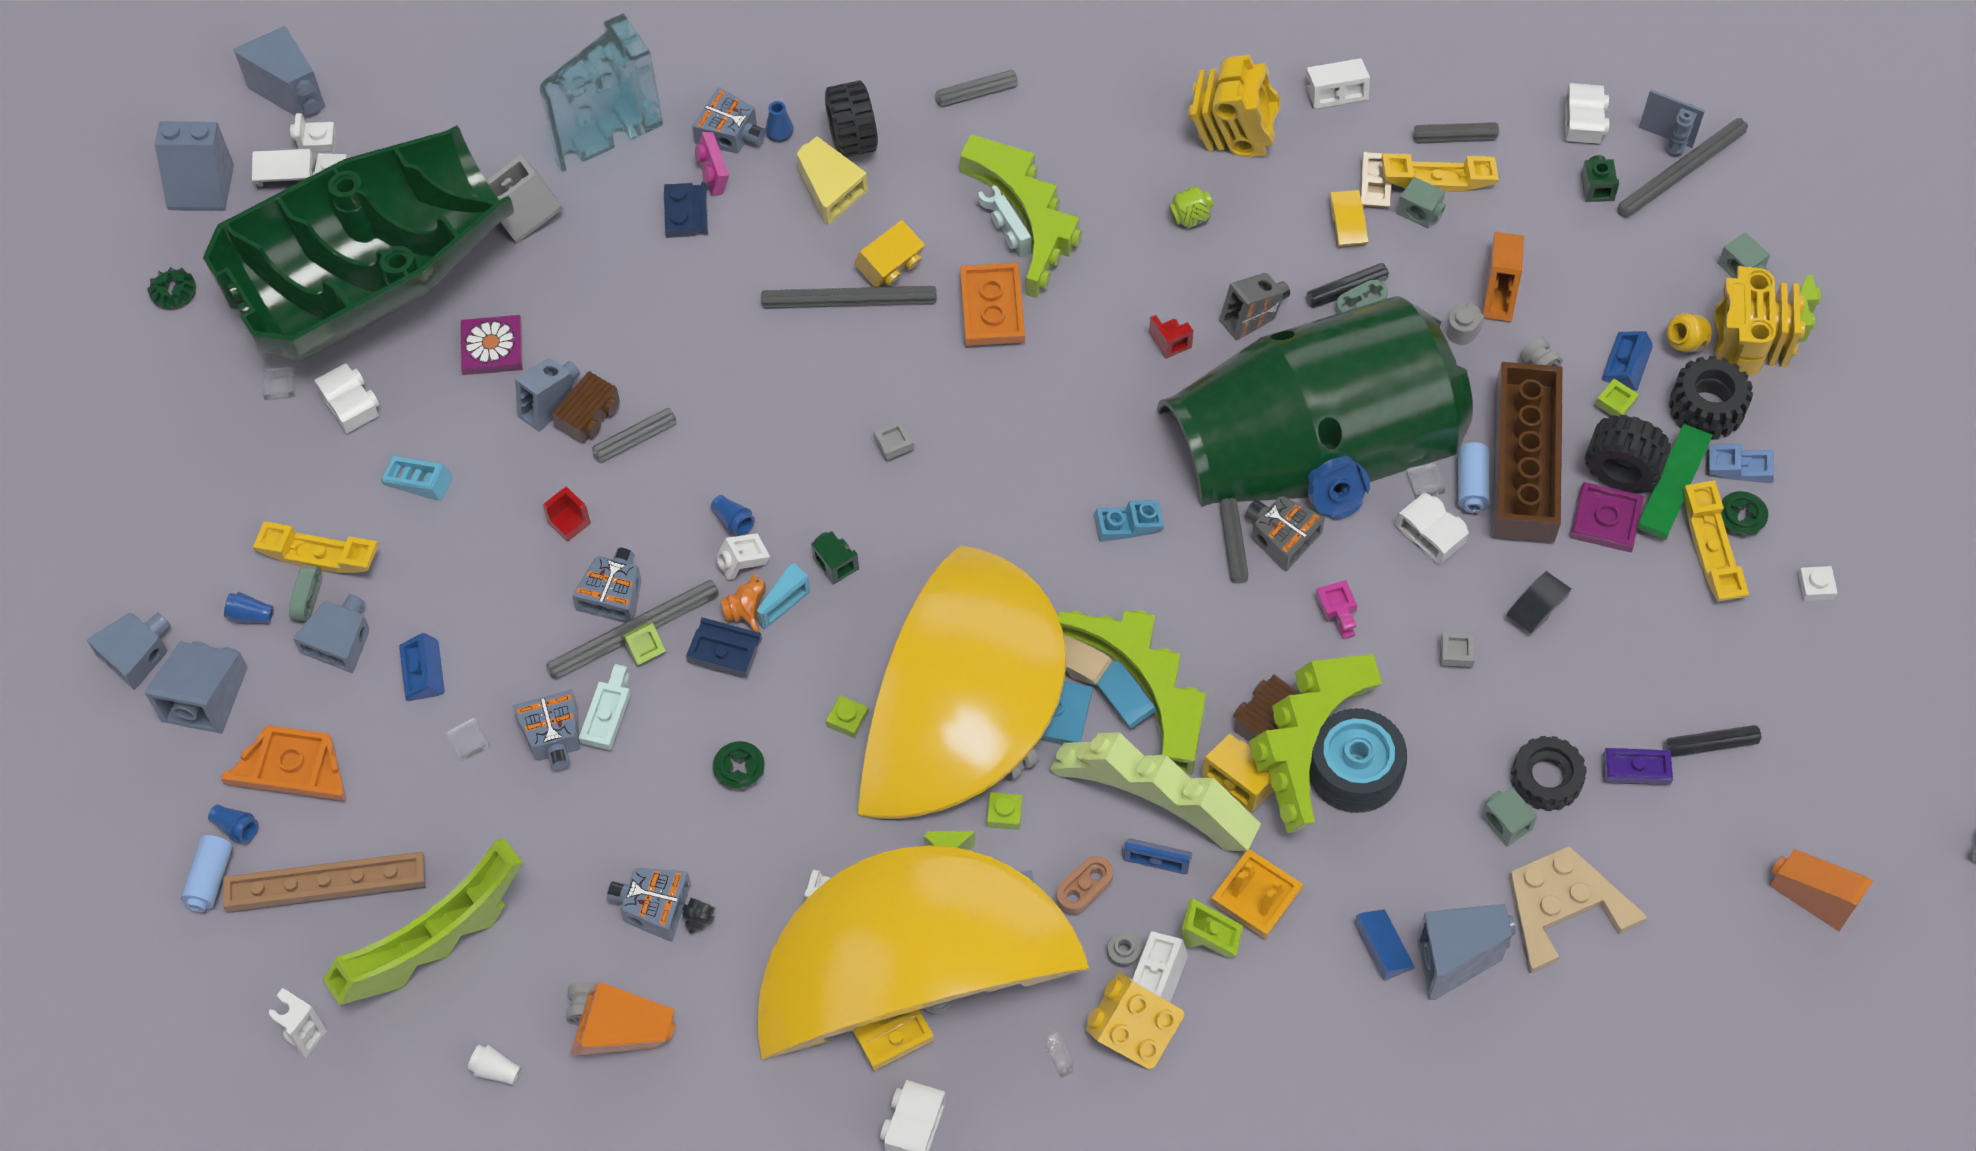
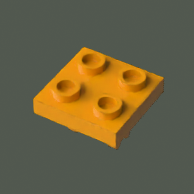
M1249 849L1211 897L1210 903L1264 939H1267L1300 894L1304 884Z

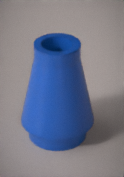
M774 101L768 108L769 113L765 130L772 140L783 142L790 138L794 126L786 111L785 104L781 101Z
M719 495L712 501L711 509L718 515L731 534L742 536L752 529L755 518L752 516L750 509L727 499L724 495Z
M237 592V594L229 593L224 607V617L231 618V622H263L269 624L273 616L274 606L263 603L241 592Z
M217 804L212 807L208 814L209 822L215 824L235 843H247L257 833L258 821L254 819L251 813L226 808Z

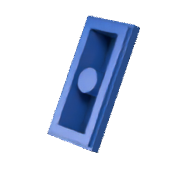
M1646 331L1618 332L1602 376L1603 381L1610 383L1613 379H1616L1631 390H1638L1653 348V343Z
M421 633L400 644L405 700L414 701L444 694L445 689L438 640L428 634Z
M1128 838L1125 842L1123 860L1185 875L1188 874L1192 852Z
M1385 909L1356 915L1354 924L1384 981L1415 969Z

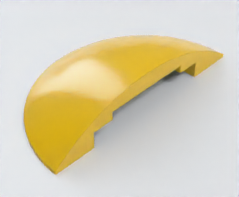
M960 545L941 562L919 593L895 643L877 698L863 764L858 815L860 817L877 819L917 817L961 804L998 783L1015 769L1031 752L1050 724L1059 704L1065 681L1066 645L1058 615L1047 595L1026 572L1012 562L978 548Z
M914 846L886 851L863 859L827 880L804 901L782 930L767 963L759 994L757 1016L761 1058L766 1060L828 1042L827 1037L856 1030L855 1027L983 991L992 992L1017 984L1027 987L1090 968L1083 947L1061 909L1046 892L1013 867L987 855L949 846Z

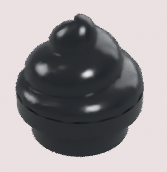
M692 897L688 904H684L682 909L683 918L686 920L685 926L690 934L695 933L696 930L704 929L706 925H711L715 918L713 916L715 907Z

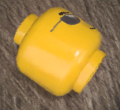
M1678 314L1670 320L1667 326V341L1677 351L1699 352L1706 348L1711 341L1712 328L1709 321L1702 315Z

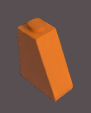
M1502 232L1494 233L1482 312L1485 315L1484 318L1512 322L1523 266L1524 236Z
M1794 849L1787 859L1781 856L1772 868L1771 873L1776 876L1770 887L1837 931H1840L1873 880Z
M598 982L589 990L570 1053L586 1055L655 1049L665 1041H669L672 1037L676 1022L672 1021L675 1009Z

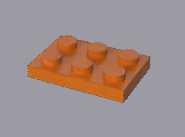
M1019 262L960 266L966 346L1025 342Z

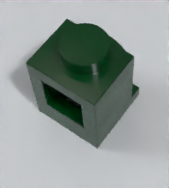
M1595 155L1589 160H1585L1581 172L1585 202L1615 201L1620 183L1616 176L1614 159H1606L1602 155Z
M833 531L820 534L811 543L814 561L833 585L859 570L857 552L855 550L851 551L847 542L843 538L839 540Z

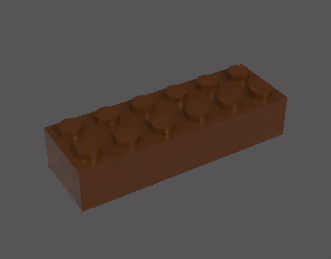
M1501 362L1496 380L1492 537L1555 542L1561 525L1562 366Z

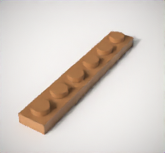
M421 851L223 876V907L226 912L426 887L425 856Z

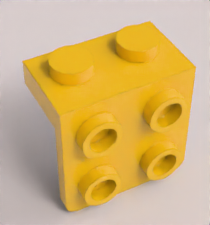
M1118 971L1116 977L1107 983L1104 997L1099 1006L1094 1008L1089 1014L1085 1031L1105 1046L1147 1069H1153L1183 1020L1184 1011Z

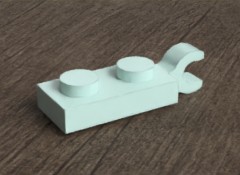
M995 185L992 186L993 197L991 198L984 196L982 191L978 192L979 204L983 208L994 211L991 213L993 223L1005 233V240L1009 248L1015 249L1020 258L1031 254V236L1004 195L1001 196L1000 189Z
M615 664L609 683H598L579 735L581 744L611 751L631 696L630 689L625 688L630 674L626 673L628 669L626 666Z

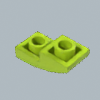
M1813 275L1806 276L1800 289V296H1804L1805 300L1804 310L1800 311L1801 321H1805V334L1803 339H1799L1798 342H1806L1811 330L1815 328V315L1813 312L1816 305L1820 304L1821 291L1818 286H1815Z

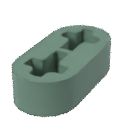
M1369 280L1343 293L1337 300L1336 314L1351 310L1349 307L1355 306L1357 308L1387 299V286L1382 281Z
M301 566L289 603V616L291 620L307 622L312 616L322 581L320 567Z

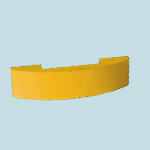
M1383 153L1381 156L1384 179L1403 188L1408 186L1413 177L1438 187L1445 192L1479 189L1497 184L1499 181L1495 157L1467 156L1464 163L1416 162L1412 161L1411 154Z
M1716 481L1685 485L1686 509L1694 546L1702 571L1717 602L1748 597L1750 594L1742 567L1736 566L1721 516L1724 507Z
M264 521L254 542L253 549L274 559L297 566H318L321 568V571L358 573L368 571L379 544L377 541L348 536L347 541L301 534L296 533L292 526Z

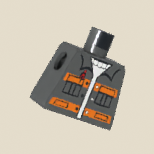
M1267 273L1233 282L1229 286L1219 321L1237 341L1275 319L1281 301L1290 297L1289 286L1284 281L1275 283Z
M1284 496L1278 497L1270 507L1255 499L1246 511V514L1256 521L1253 526L1252 539L1285 572L1290 569L1323 532L1325 517Z

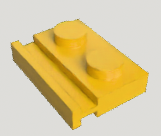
M920 1010L855 1027L856 1030H852L873 1071L934 1041V1035Z

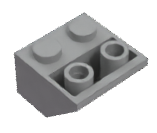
M522 154L486 180L499 200L507 195L511 198L514 214L503 219L500 223L517 243L564 209L536 169Z

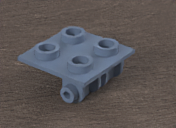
M1650 90L1639 128L1669 139L1670 141L1667 146L1669 153L1673 156H1678L1684 152L1686 146L1693 148L1705 110L1669 97L1666 94Z

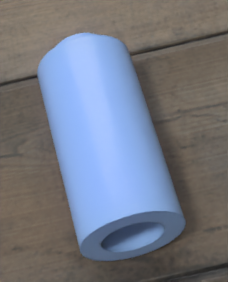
M1473 442L1466 443L1458 449V505L1469 513H1479L1490 504L1489 448L1484 444Z
M212 835L201 836L180 898L185 903L187 909L202 913L205 912V909L213 908L233 848L229 841Z

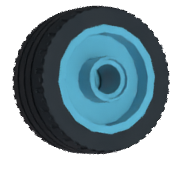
M1350 708L1332 714L1320 728L1312 751L1309 780L1315 792L1327 804L1345 812L1365 813L1366 811L1370 812L1382 807L1394 797L1404 778L1407 766V749L1403 735L1390 719L1388 720L1382 714L1370 711L1369 709Z

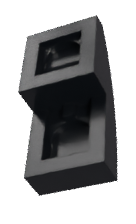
M1545 571L1516 601L1506 616L1532 634L1549 618L1551 612L1568 597L1572 588Z

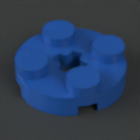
M1349 456L1331 459L1317 469L1312 470L1308 476V496L1310 502L1319 513L1330 515L1332 518H1343L1356 512L1363 504L1361 500L1365 492L1369 493L1370 479L1367 472ZM1338 483H1345L1341 486V492L1336 493L1333 490Z

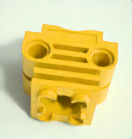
M1250 55L1228 57L1222 60L1219 74L1216 68L1210 69L1209 77L1205 69L1199 70L1197 82L1193 85L1194 100L1193 104L1189 106V117L1191 122L1195 123L1198 137L1200 140H1203L1207 151H1213L1214 143L1218 150H1224L1226 142L1230 151L1235 155L1245 157L1265 156L1267 154L1265 146H1272L1274 144V120L1279 113L1281 104L1278 92L1270 84L1269 71L1266 64H1254Z
M1738 266L1737 278L1726 277L1723 285L1724 295L1714 309V326L1718 335L1717 343L1714 347V356H1716L1717 360L1726 358L1729 359L1728 363L1732 365L1734 363L1740 366L1739 371H1745L1748 376H1754L1762 370L1767 355L1769 366H1775L1780 355L1781 367H1787L1791 356H1796L1798 340L1803 339L1805 334V321H1801L1800 311L1804 310L1805 302L1804 296H1800V284L1793 283L1788 295L1787 283L1781 282L1775 296V280L1769 271L1762 268Z

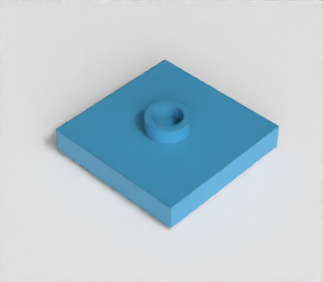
M1064 681L1059 704L1040 740L1058 744L1081 742L1093 693L1092 686Z

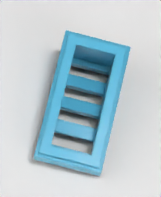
M392 456L381 482L384 485L420 496L442 500L452 480V474L441 463ZM403 467L404 470L401 477L397 478L401 468Z
M794 562L787 567L757 609L759 625L763 629L769 627L810 593L808 575Z

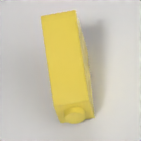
M816 136L809 143L802 145L797 152L799 172L823 221L827 225L832 223L868 191L867 173Z

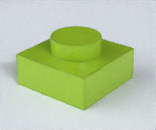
M1613 379L1598 396L1595 405L1610 415H1626L1637 402L1639 394Z
M648 622L622 635L633 661L637 665L666 651L652 622Z
M839 695L826 719V727L856 738L869 714V707Z
M990 792L987 827L1020 830L1022 795Z

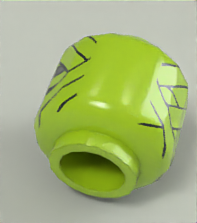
M1192 186L1175 193L1172 197L1173 202L1169 204L1176 224H1182L1185 228H1191L1209 220L1211 217L1210 208L1214 207L1209 192H1202L1198 186Z

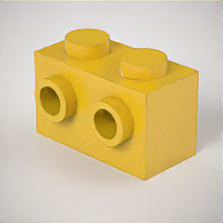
M901 220L859 252L854 265L874 287H881L885 283L890 286L901 276L900 272L907 267L910 270L922 260L920 255L925 244Z
M1230 733L1205 757L1201 775L1205 778H1214L1251 813L1274 791L1271 786L1269 771L1258 772L1249 745L1242 740H1238Z

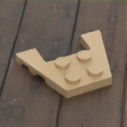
M1570 846L1511 871L1509 876L1517 916L1520 918L1521 936L1527 952V965L1530 973L1558 962L1559 955L1546 935L1545 929L1600 905L1618 934L1644 924L1647 919L1645 913Z

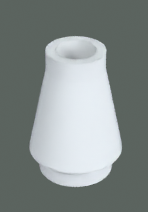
M478 1044L470 1058L467 1070L474 1072L473 1076L504 1082L513 1086L519 1076L521 1066L513 1063L489 1044L486 1047Z

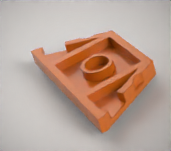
M267 725L257 736V740L240 754L242 759L230 772L225 770L221 776L223 784L340 801H345L346 797L333 739L329 733Z

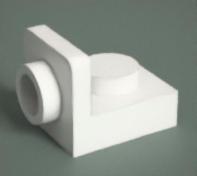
M296 113L295 124L290 126L291 140L296 141L298 149H310L312 152H333L336 136L334 122L305 123L302 113Z
M758 533L725 538L716 559L719 568L723 570L727 580H733L739 569L766 565L770 555Z

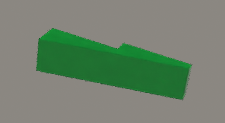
M1683 424L1667 459L1662 477L1658 485L1655 486L1639 521L1638 529L1662 539H1667L1685 500L1684 487L1692 483L1713 435Z

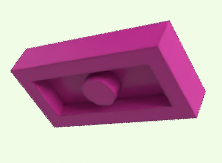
M702 132L699 144L695 146V158L697 162H700L703 170V181L708 184L711 195H722L729 174L714 133Z

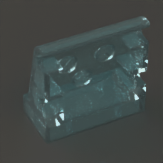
M624 13L603 22L605 33L551 74L540 85V94L555 158L561 172L567 170L564 156L567 154H576L582 162H585L615 148L612 135L615 132H625L630 140H633L663 126L651 53Z

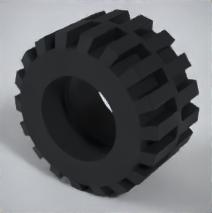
M858 80L827 87L825 91V106L836 151L845 157L876 151L878 145L876 122L869 93L863 82Z
M1702 356L1698 357L1695 362L1689 361L1686 363L1685 368H1681L1670 395L1669 408L1672 409L1671 415L1673 419H1678L1677 425L1682 428L1683 424L1689 425L1713 435L1712 439H1719L1720 434L1724 437L1731 435L1732 430L1736 431L1741 423H1743L1753 398V392H1751L1753 386L1751 381H1747L1748 374L1745 371L1740 372V366L1736 363L1733 365L1728 363L1729 359L1726 358L1717 360L1716 356H1709L1705 360ZM1699 393L1714 394L1723 402H1710L1701 397Z
M1612 415L1601 419L1597 423L1585 455V464L1593 476L1598 477V480L1609 484V486L1635 492L1642 489L1649 490L1652 486L1658 485L1670 454L1671 443L1668 442L1669 438L1662 433L1663 431L1659 427L1653 426L1648 421L1634 416Z

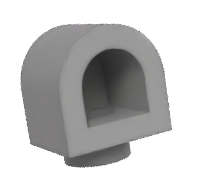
M1458 302L1449 316L1446 330L1447 337L1458 345L1471 343L1481 330L1485 315L1481 314L1480 309L1474 304L1467 303L1463 305Z

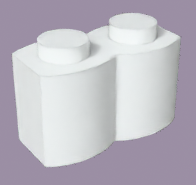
M1569 83L1565 95L1566 141L1600 144L1603 135L1608 134L1609 118H1605V112H1607L1609 106V95H1604L1603 85Z
M345 363L314 380L322 399L346 433L378 417L376 407L379 406V402L371 389L365 391L362 387L365 382L356 368L351 370Z
M1425 492L1398 513L1395 523L1409 540L1418 544L1420 549L1437 564H1442L1466 543L1469 535L1467 525L1461 518L1454 517L1446 512L1444 504L1440 499L1432 497Z
M906 1080L903 1089L897 1088L891 1105L892 1108L896 1109L892 1120H885L880 1139L885 1140V1151H929L944 1110L946 1092Z

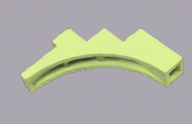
M1120 732L1098 733L1092 742L1063 743L1057 751L1056 758L1050 768L1058 777H1074L1100 782L1120 788L1155 803L1193 825L1225 851H1248L1261 825L1214 778H1190L1167 755L1144 756Z

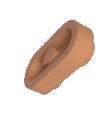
M1099 856L1086 859L1059 885L1057 889V903L1059 907L1069 914L1083 912L1111 885L1113 880L1111 863ZM1098 873L1102 878L1100 880H1093L1090 876ZM1071 895H1076L1079 900L1070 902L1067 898Z

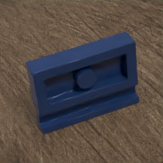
M701 182V185H693V183L664 184L666 238L695 236V233L708 235L706 183Z
M701 617L700 626L696 630L686 654L687 662L747 678L756 656L758 645L762 641V635L759 632Z

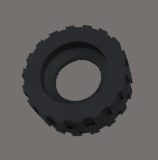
M1539 736L1537 739L1529 740L1526 745L1523 744L1511 769V783L1526 804L1532 805L1537 810L1552 811L1557 809L1558 811L1567 805L1570 806L1575 798H1578L1586 779L1587 767L1584 765L1583 755L1581 756L1579 750L1569 744V741L1558 739L1556 736ZM1549 759L1560 764L1565 774L1563 782L1556 787L1540 785L1534 779L1532 773L1533 767L1537 762Z

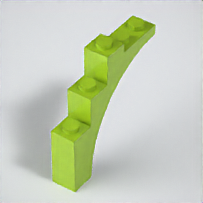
M970 134L960 154V173L977 179L991 188L994 185L1000 189L1001 195L1006 197L1024 221L1027 231L1031 236L1033 249L1032 262L1026 277V295L1037 298L1041 289H1046L1049 284L1052 265L1057 266L1061 255L1069 257L1073 247L1079 246L1083 231L1079 230L1080 217L1058 211L1060 198H1057V185L1036 179L1038 166H1035V153Z
M1124 610L1122 621H1118L1109 616L1093 617L1078 611H1059L1058 618L1065 636L1099 650L1113 661L1119 660L1140 685L1157 709L1155 715L1160 727L1162 755H1167L1186 774L1193 775L1206 692H1200L1193 687L1176 688L1181 654L1174 653L1166 648L1151 649L1155 615L1148 614L1142 610Z
M1374 654L1315 660L1294 672L1296 683L1301 694L1289 695L1272 706L1274 720L1278 725V729L1267 730L1249 741L1251 755L1255 761L1257 771H1269L1271 786L1275 791L1280 808V817L1284 822L1287 833L1298 832L1315 823L1310 799L1309 771L1313 747L1320 728L1330 713L1343 700L1364 695L1383 684Z
M506 839L494 841L482 860L447 896L427 912L387 937L359 950L335 957L322 981L339 1005L404 988L416 966L447 958L461 935L493 926L505 907L501 898L521 868L522 860Z

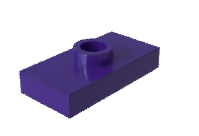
M1605 748L1604 750L1605 782L1671 785L1673 781L1671 750Z

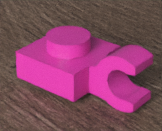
M1344 580L1317 588L1316 597L1326 620L1336 618L1342 639L1355 636L1353 628H1356V623L1351 613L1357 611V604L1347 581Z

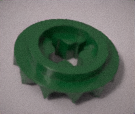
M170 266L168 271L163 273L158 270V276L150 278V287L147 290L151 301L155 305L165 309H173L185 305L192 299L196 291V283L191 273H187L183 268L175 270ZM175 282V286H173L170 294L167 290L169 283Z
M1736 491L1729 493L1721 500L1724 507L1721 512L1724 526L1731 530V534L1740 533L1745 538L1752 533L1757 535L1765 527L1769 516L1768 509L1758 496L1745 491ZM1747 507L1746 517L1739 521L1737 518L1738 513Z
M736 741L723 746L713 760V771L719 784L722 783L730 790L740 788L744 791L746 787L752 784L756 785L761 775H764V757L755 745L748 742ZM732 760L739 764L746 762L744 764L746 774L740 770L733 772Z

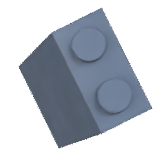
M286 26L233 49L246 85L251 91L296 116V113H302L303 117L326 107L314 71Z
M159 121L155 149L167 209L226 211L234 163L218 123Z
M180 641L148 685L145 695L161 722L222 734L248 667L241 653L236 649L230 647H223L222 649L209 647L207 644L199 641H193L192 643Z
M1506 904L1424 913L1417 941L1429 1000L1438 999L1503 960L1507 948H1510L1511 937L1516 933L1513 915H1508Z

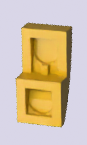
M1359 190L1330 192L1332 221L1335 222L1337 247L1366 245L1368 243L1367 229Z

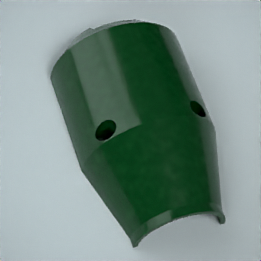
M456 125L443 132L343 159L217 224L203 259L230 308L241 312L240 318L256 349L302 362L427 295L503 219L513 215L514 208L508 195L499 200L473 159L460 128Z
M1393 296L1260 337L1174 396L1160 400L1157 407L1158 413L1162 414L1171 410L1186 437L1196 469L1201 507L1213 503H1221L1223 499L1230 498L1236 499L1237 502L1254 501L1255 499L1259 501L1277 500L1281 496L1288 499L1309 498L1308 476L1310 472L1320 467L1323 463L1342 456H1349L1359 463L1367 472L1370 482L1457 455L1458 449L1472 422L1473 399L1467 370L1457 365L1451 348L1440 329L1441 321L1400 296ZM1338 483L1333 490L1336 493L1342 491L1341 486L1345 483Z

